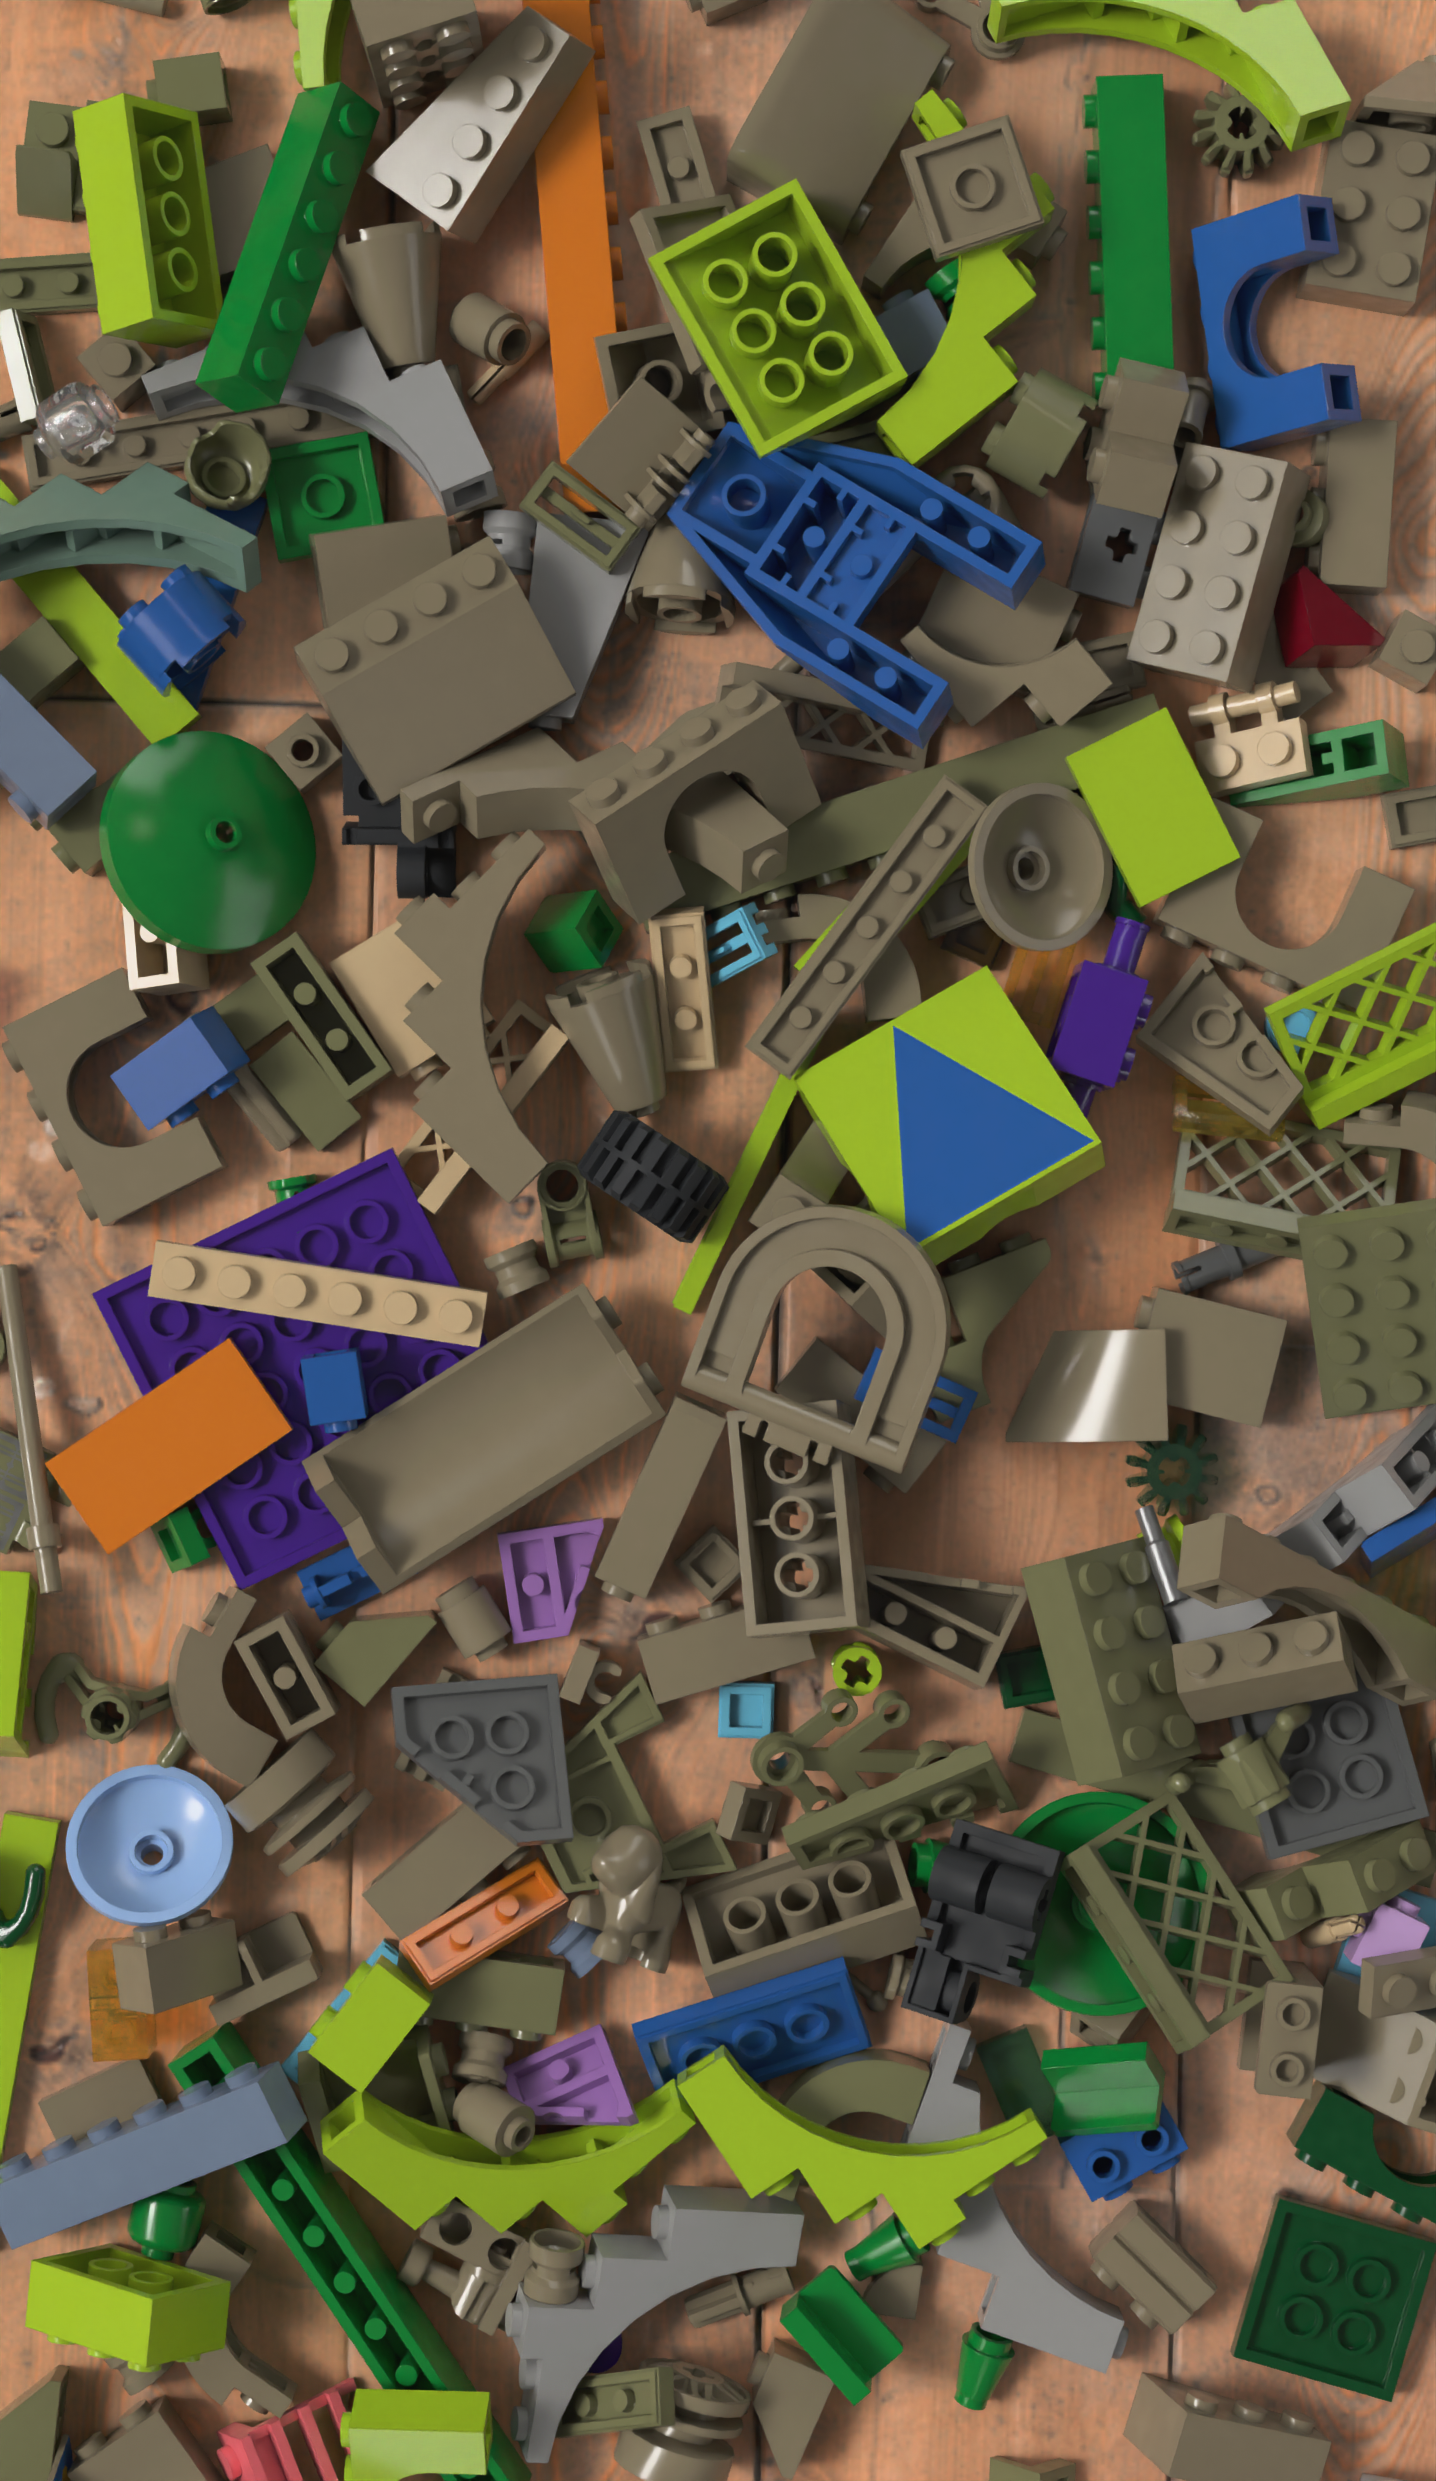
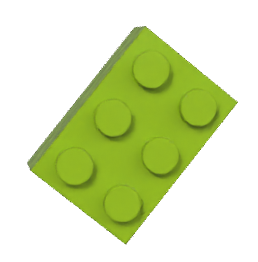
M111 2243L31 2260L25 2327L47 2334V2340L51 2343L62 2345L78 2344L87 2347V2354L97 2358H119L128 2361L127 2367L131 2370L156 2372L162 2369L163 2363L171 2361L196 2362L201 2359V2354L225 2348L231 2281L168 2261L156 2260L142 2253Z

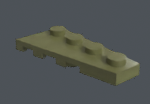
M984 1741L975 1746L967 1745L954 1750L949 1757L928 1766L908 1769L900 1774L897 1779L874 1789L859 1790L851 1794L847 1800L827 1809L807 1812L801 1815L796 1822L781 1829L791 1853L801 1869L806 1870L869 1852L875 1844L874 1840L885 1837L889 1840H899L901 1843L921 1837V1829L925 1825L949 1819L953 1828L956 1818L974 1822V1811L997 1805L1000 1814L1019 1809L987 1741Z

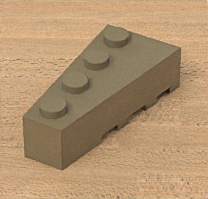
M527 6L365 172L448 232L476 244L596 51L552 20Z

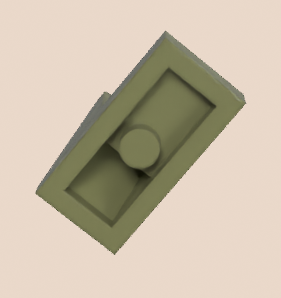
M29 101L24 145H16L15 151L17 213L19 216L74 223L75 213L72 207L79 158L75 146L76 135L72 111L83 107Z

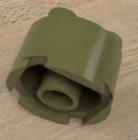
M1041 367L1036 376L1027 371L1024 372L1009 399L1012 404L1017 406L1007 426L998 421L995 423L980 451L990 456L985 465L987 468L1037 497L1044 499L1048 489L1040 485L1041 480L1045 474L1053 478L1057 477L1087 424V421L1078 417L1081 410L1085 406L1094 411L1099 400Z

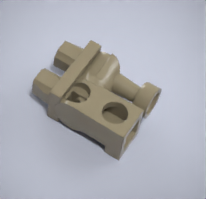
M455 2197L443 2213L436 2217H431L421 2225L420 2238L464 2260L460 2270L433 2260L434 2249L415 2238L398 2269L396 2279L412 2287H415L422 2279L451 2298L454 2311L462 2320L464 2319L478 2325L479 2330L493 2336L497 2328L505 2331L508 2303L516 2302L517 2295L515 2293L518 2290V2283L522 2282L525 2272L532 2266L533 2260L529 2257L528 2247L530 2236L535 2231L526 2226L524 2228L515 2222L501 2234L458 2197Z

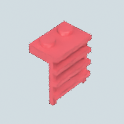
M348 2378L286 2410L281 2418L274 2416L255 2427L234 2422L216 2431L222 2448L217 2450V2457L227 2478L230 2481L234 2479L235 2481H303L283 2429L286 2425L297 2420L320 2481H338L312 2412L326 2405L340 2441L341 2418L343 2412H346L341 2397L356 2390L357 2387L354 2379ZM342 2447L345 2456L350 2454V2447Z

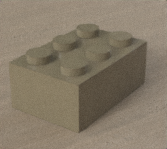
M1346 120L1340 137L1322 142L1313 196L1332 198L1339 254L1301 266L1296 298L1402 317L1406 315L1416 302L1436 185V135Z

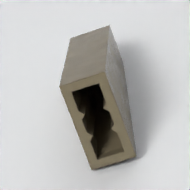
M676 1391L667 1415L663 1420L597 1568L595 1577L604 1581L601 1587L603 1591L627 1602H632L634 1595L646 1599L727 1422L726 1413Z

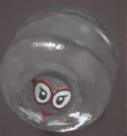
M74 381L37 405L35 419L38 428L33 431L34 439L48 458L54 459L58 456L65 463L76 466L115 441V424L119 422V415L109 396L98 385L93 384L89 387L80 381Z

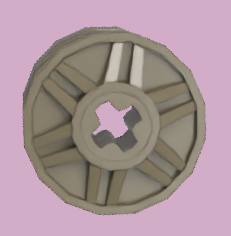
M313 1728L307 1730L260 1771L258 1777L248 1787L243 1786L224 1806L247 1833L257 1830L269 1821H272L278 1829L263 1849L268 1856L272 1855L288 1841L295 1847L278 1865V1868L286 1877L292 1875L303 1866L319 1861L357 1826V1822L364 1810L374 1800V1796L366 1787L346 1802L342 1800L339 1795L356 1778L351 1771L342 1774L330 1783L326 1782L321 1775L330 1765L336 1754Z
M648 2358L642 2361L639 2370L655 2367H673L675 2426L620 2432L614 2450L615 2460L625 2470L646 2481H727L735 2455L733 2447L724 2439H734L741 2435L743 2422L740 2417L748 2413L751 2403L750 2392L729 2377L703 2366L667 2358Z

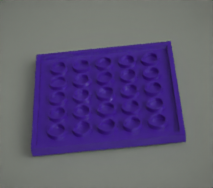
M393 1147L192 1244L462 1287L422 1205L417 1201L418 1197ZM152 1264L92 1293L143 1396L231 1337L294 1427L292 1431L193 1497L239 1590L252 1586L347 1539L343 1528L315 1492L301 1462L349 1432L325 1433L324 1424L310 1426L300 1362L304 1355L359 1347L369 1408L366 1418L357 1419V1423L360 1425L489 1343L483 1329L480 1347H472L148 1296Z

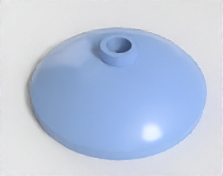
M141 1765L112 1774L86 1794L77 1806L69 1823L65 1852L69 1873L75 1887L84 1900L100 1914L119 1923L131 1926L146 1927L169 1924L191 1915L203 1907L219 1890L232 1862L234 1838L230 1817L224 1807L225 1805L206 1782L192 1773L176 1767L163 1768L160 1765ZM152 1851L160 1852L163 1855L161 1861L154 1865L146 1864L143 1861L145 1855Z

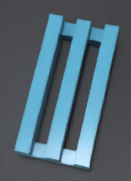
M755 902L735 910L706 927L707 940L736 924H739L743 932L708 952L709 965L746 944H749L752 953L711 974L712 988L778 953L774 942L766 945L762 937L769 932L765 923L757 925L753 918V915L759 912Z

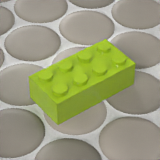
M121 93L72 111L76 135L75 146L79 158L83 188L82 198L86 210L91 247L90 257L93 263L98 300L97 310L101 322L102 335L176 349L211 338L223 306L198 113L126 93Z

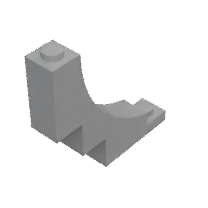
M1436 1404L1428 1405L1411 1424L1391 1434L1337 1482L1267 1535L1278 1538L1282 1545L1298 1554L1308 1555L1317 1559L1319 1565L1331 1570L1344 1563L1368 1535L1414 1511L1436 1487ZM1188 1595L1189 1599L1185 1602L1170 1607L1163 1605V1610L1172 1644L1174 1645L1249 1629L1274 1615L1285 1602L1276 1599L1259 1598L1214 1609Z
M968 2020L958 2024L943 2023L928 2064L930 2075L913 2125L906 2124L900 2143H927L951 2140L981 2132V2093L977 2081L956 2074L958 2069L967 2070L976 2046V2039L970 2037L971 2028ZM992 2184L975 2196L968 2197L966 2193L959 2196L958 2199L963 2205L966 2219L959 2223L961 2226L960 2231L947 2242L936 2246V2251L938 2255L991 2273L977 2312L981 2329L1106 2374L1111 2358L1119 2360L1122 2356L1128 2338L1129 2329L1123 2326L1125 2321L1120 2308L1091 2295L1068 2281L1048 2265L1025 2241L1011 2222Z

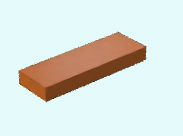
M539 1857L400 1940L399 1949L428 1992H431L568 1907L569 1900Z

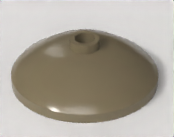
M1031 783L1007 790L986 808L971 838L968 855V875L971 892L977 908L986 923L998 936L1024 950L1052 951L1066 948L1076 943L1096 925L1109 899L1113 878L1112 854L1086 802L1080 796L1059 785ZM1018 862L1022 867L1021 876L1018 873Z

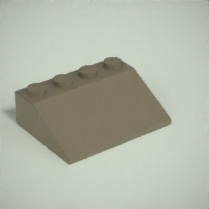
M490 535L293 647L299 668L382 806L400 797V789L463 761L576 696V691L519 583Z

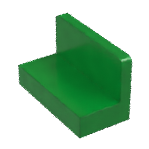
M1148 2042L1043 2050L1041 2070L1056 2093L1051 2129L1055 2136L1066 2137L1156 2130L1159 2127L1166 2073Z
M834 2265L826 2267L782 2305L781 2324L853 2406L871 2392L872 2378L903 2352L901 2340Z

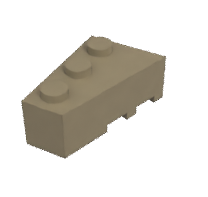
M865 1564L871 1628L854 1630L973 1690L984 1688L1028 1597L1026 1587L981 1582L980 1580L945 1577Z
M1143 2372L1123 2433L1164 2474L1171 2478L1186 2481H1320L1332 2443L1314 2427L1315 2420L1303 2413L1285 2409L1281 2414L1249 2401L1234 2400Z

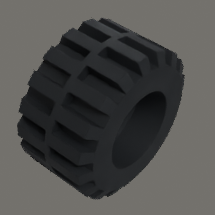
M614 1110L577 1165L582 1177L679 1242H694L729 1189L724 1177L624 1111Z

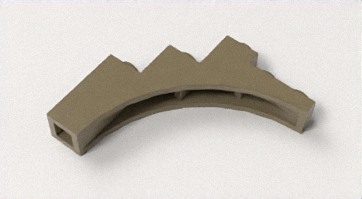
M530 829L521 837L515 831L511 832L491 853L496 862L486 873L480 877L473 871L452 892L451 895L457 902L451 908L434 893L426 901L420 895L415 897L396 917V920L402 926L395 932V935L442 980L435 989L427 982L410 998L405 1007L411 1013L403 1021L451 1068L444 1076L438 1070H435L421 1083L413 1093L420 1101L412 1109L508 1204L549 1165L521 1131L500 1092L487 1051L483 1015L486 965L498 923L518 884L546 851V845Z

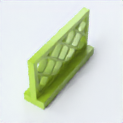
M1436 922L1264 1008L1287 1066L1304 1087V1094L1298 1101L1300 1108L1319 1130L1436 1072V997L1418 992L1429 966L1436 967V957H1434L1436 953ZM1403 958L1416 961L1405 988L1384 982L1393 963ZM1353 983L1366 986V990L1355 1013L1334 1007L1343 988ZM1379 991L1400 997L1389 1023L1368 1017ZM1413 1001L1434 1007L1425 1025L1415 1030L1402 1027ZM1303 1008L1317 1012L1306 1037L1288 1033L1283 1018ZM1329 1016L1351 1022L1340 1047L1318 1041ZM1363 1026L1384 1032L1377 1049L1365 1055L1352 1052ZM1294 1045L1301 1047L1298 1055L1296 1053ZM1313 1051L1335 1057L1327 1074L1308 1082L1304 1071Z

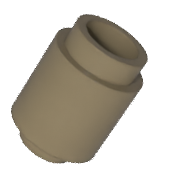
M478 292L471 293L464 297L452 311L449 330L454 342L493 365H514L528 351L531 333L525 325L523 318L488 296Z
M473 1576L453 1586L435 1599L441 1609L437 1615L465 1659L475 1654L478 1660L482 1662L508 1646L503 1636L512 1629L485 1585L479 1587Z
M472 2082L461 2090L454 2102L453 2117L458 2122L460 2130L501 2157H510L524 2150L533 2139L535 2133V2114L532 2108L492 2083L481 2084L480 2082Z

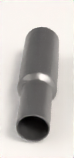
M1153 1505L1142 1507L1136 1510L1135 1514L1146 1543L1145 1551L1165 1607L1183 1603L1189 1598L1187 1594L1177 1590L1179 1569L1169 1541L1164 1538Z

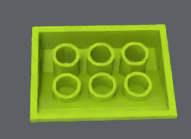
M796 178L648 258L650 267L759 459L851 420L900 393L908 377Z

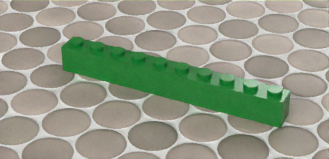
M231 2021L219 2027L216 2025L186 2044L168 2064V2067L184 2090L205 2080L209 2081L211 2087L225 2082L224 2077L228 2073L250 2062H255L257 2068L261 2066ZM302 2128L299 2129L288 2143L234 2163V2166L383 2389L477 2392L407 2285L396 2279L397 2270L333 2174H325L319 2153ZM492 2415L493 2436L487 2475H440L444 2481H530L532 2473Z

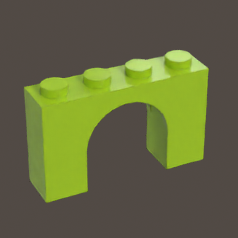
M356 2388L352 2412H343L341 2418V2447H350V2454H347L345 2459L344 2481H398L411 2475L423 2473L487 2475L493 2436L490 2392Z

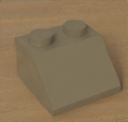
M670 322L593 338L608 412L640 375L706 433L725 427L723 411L712 413L707 407L704 397V372L690 375Z

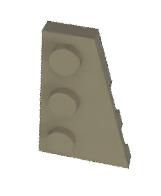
M1203 952L1136 1035V1043L1268 1136L1273 1134L1304 1094L1302 1084L1267 1037L1260 1033L1243 1010L1241 1002L1232 990H1228Z

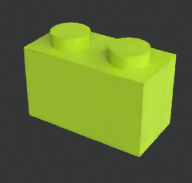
M382 1954L373 1966L364 1960L361 1962L343 1986L344 1989L351 1993L338 2011L331 2005H328L308 2031L316 2037L308 2053L359 2093L365 2090L430 2006L434 1994L428 1992L425 1987Z

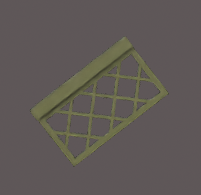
M1187 1099L1183 1107L1170 1199L1165 1211L1162 1231L1302 1260L1296 1218L1312 1215L1303 1214L1291 1198L1311 1186L1328 1208L1319 1215L1346 1211L1345 1209L1363 1198L1372 1207L1395 1204L1402 1148L1343 1144V1131L1328 1128L1319 1130L1314 1125L1284 1119L1271 1135L1281 1149L1261 1161L1244 1138L1256 1131L1264 1133L1230 1108ZM1195 1119L1216 1123L1227 1138L1206 1149L1193 1132ZM1308 1143L1320 1144L1326 1148L1334 1158V1161L1315 1172L1298 1149ZM1234 1146L1250 1168L1230 1179L1213 1157ZM1190 1149L1196 1155V1157L1192 1158L1191 1160H1189ZM1362 1154L1386 1158L1384 1174L1371 1183L1366 1180L1352 1162V1160ZM1285 1157L1289 1158L1304 1177L1302 1181L1287 1190L1281 1187L1267 1169ZM1202 1164L1220 1185L1208 1194L1184 1189L1187 1173ZM1342 1168L1358 1191L1339 1202L1322 1179ZM1257 1175L1274 1198L1263 1205L1250 1203L1237 1187ZM1382 1187V1195L1380 1197L1376 1190Z
M1168 1791L1064 1857L1060 1871L1177 2054L1193 2049L1211 2037V2034L1264 2000L1266 1984L1258 1988L1238 1983L1243 1953L1261 1957L1274 1977L1272 1980L1286 1982L1294 1980L1176 1795ZM1165 1807L1177 1826L1174 1846L1146 1839L1150 1816ZM1138 1824L1136 1836L1124 1834V1832ZM1112 1840L1134 1845L1129 1875L1110 1870L1098 1849ZM1185 1840L1192 1850L1183 1848ZM1144 1848L1172 1855L1167 1884L1139 1877ZM1181 1858L1200 1862L1207 1872L1204 1893L1176 1887ZM1118 1882L1127 1884L1126 1894ZM1137 1886L1165 1893L1160 1923L1141 1918L1133 1905ZM1215 1886L1223 1898L1214 1896ZM1174 1896L1202 1902L1197 1932L1169 1925ZM1212 1905L1230 1909L1236 1917L1238 1925L1235 1941L1207 1935ZM1149 1930L1158 1932L1156 1941ZM1168 1934L1195 1941L1190 1971L1171 1966L1164 1955ZM1246 1935L1254 1946L1245 1944ZM1205 1944L1233 1950L1228 1980L1200 1973ZM1180 1978L1189 1980L1187 1989L1181 1982ZM1198 1982L1226 1989L1222 2013L1208 2022L1195 2003ZM1236 1992L1248 1994V1996L1234 2004Z

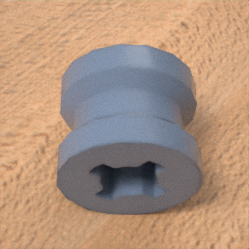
M570 1920L550 1941L547 1948L554 1955H563L571 1963V1972L579 1979L602 1959L593 1955L590 1951L596 1937L603 1931Z

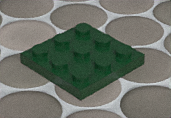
M1276 2193L1230 2349L1232 2356L1392 2402L1436 2252L1435 2239Z

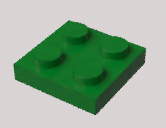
M367 431L269 449L272 463L265 491L278 561L280 563L312 558L308 534L385 523Z

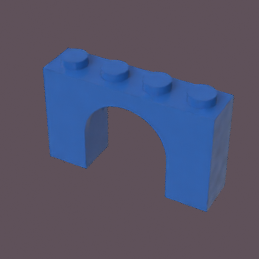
M1296 194L1191 229L1194 247L1193 264L1197 271L1201 299L1200 316L1205 328L1209 358L1208 374L1212 381L1216 409L1215 426L1220 438L1221 449L1255 452L1362 422L1354 365L1319 363L1279 375L1265 361L1257 339L1259 307L1271 284L1288 270L1339 254L1332 198Z

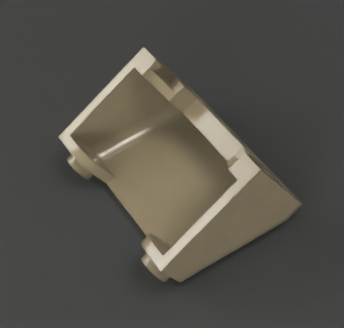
M813 0L731 147L727 158L726 181L756 198H760L796 178L830 239L842 246L849 231L858 236L866 224L874 205L866 202L870 187L911 116L914 103L921 98L922 94L925 95L931 86L940 91L956 61L949 57L951 45L892 0Z

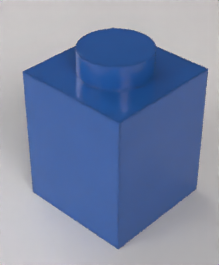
M359 1347L304 1355L300 1362L310 1426L324 1424L325 1433L357 1429V1419L366 1418L369 1413Z

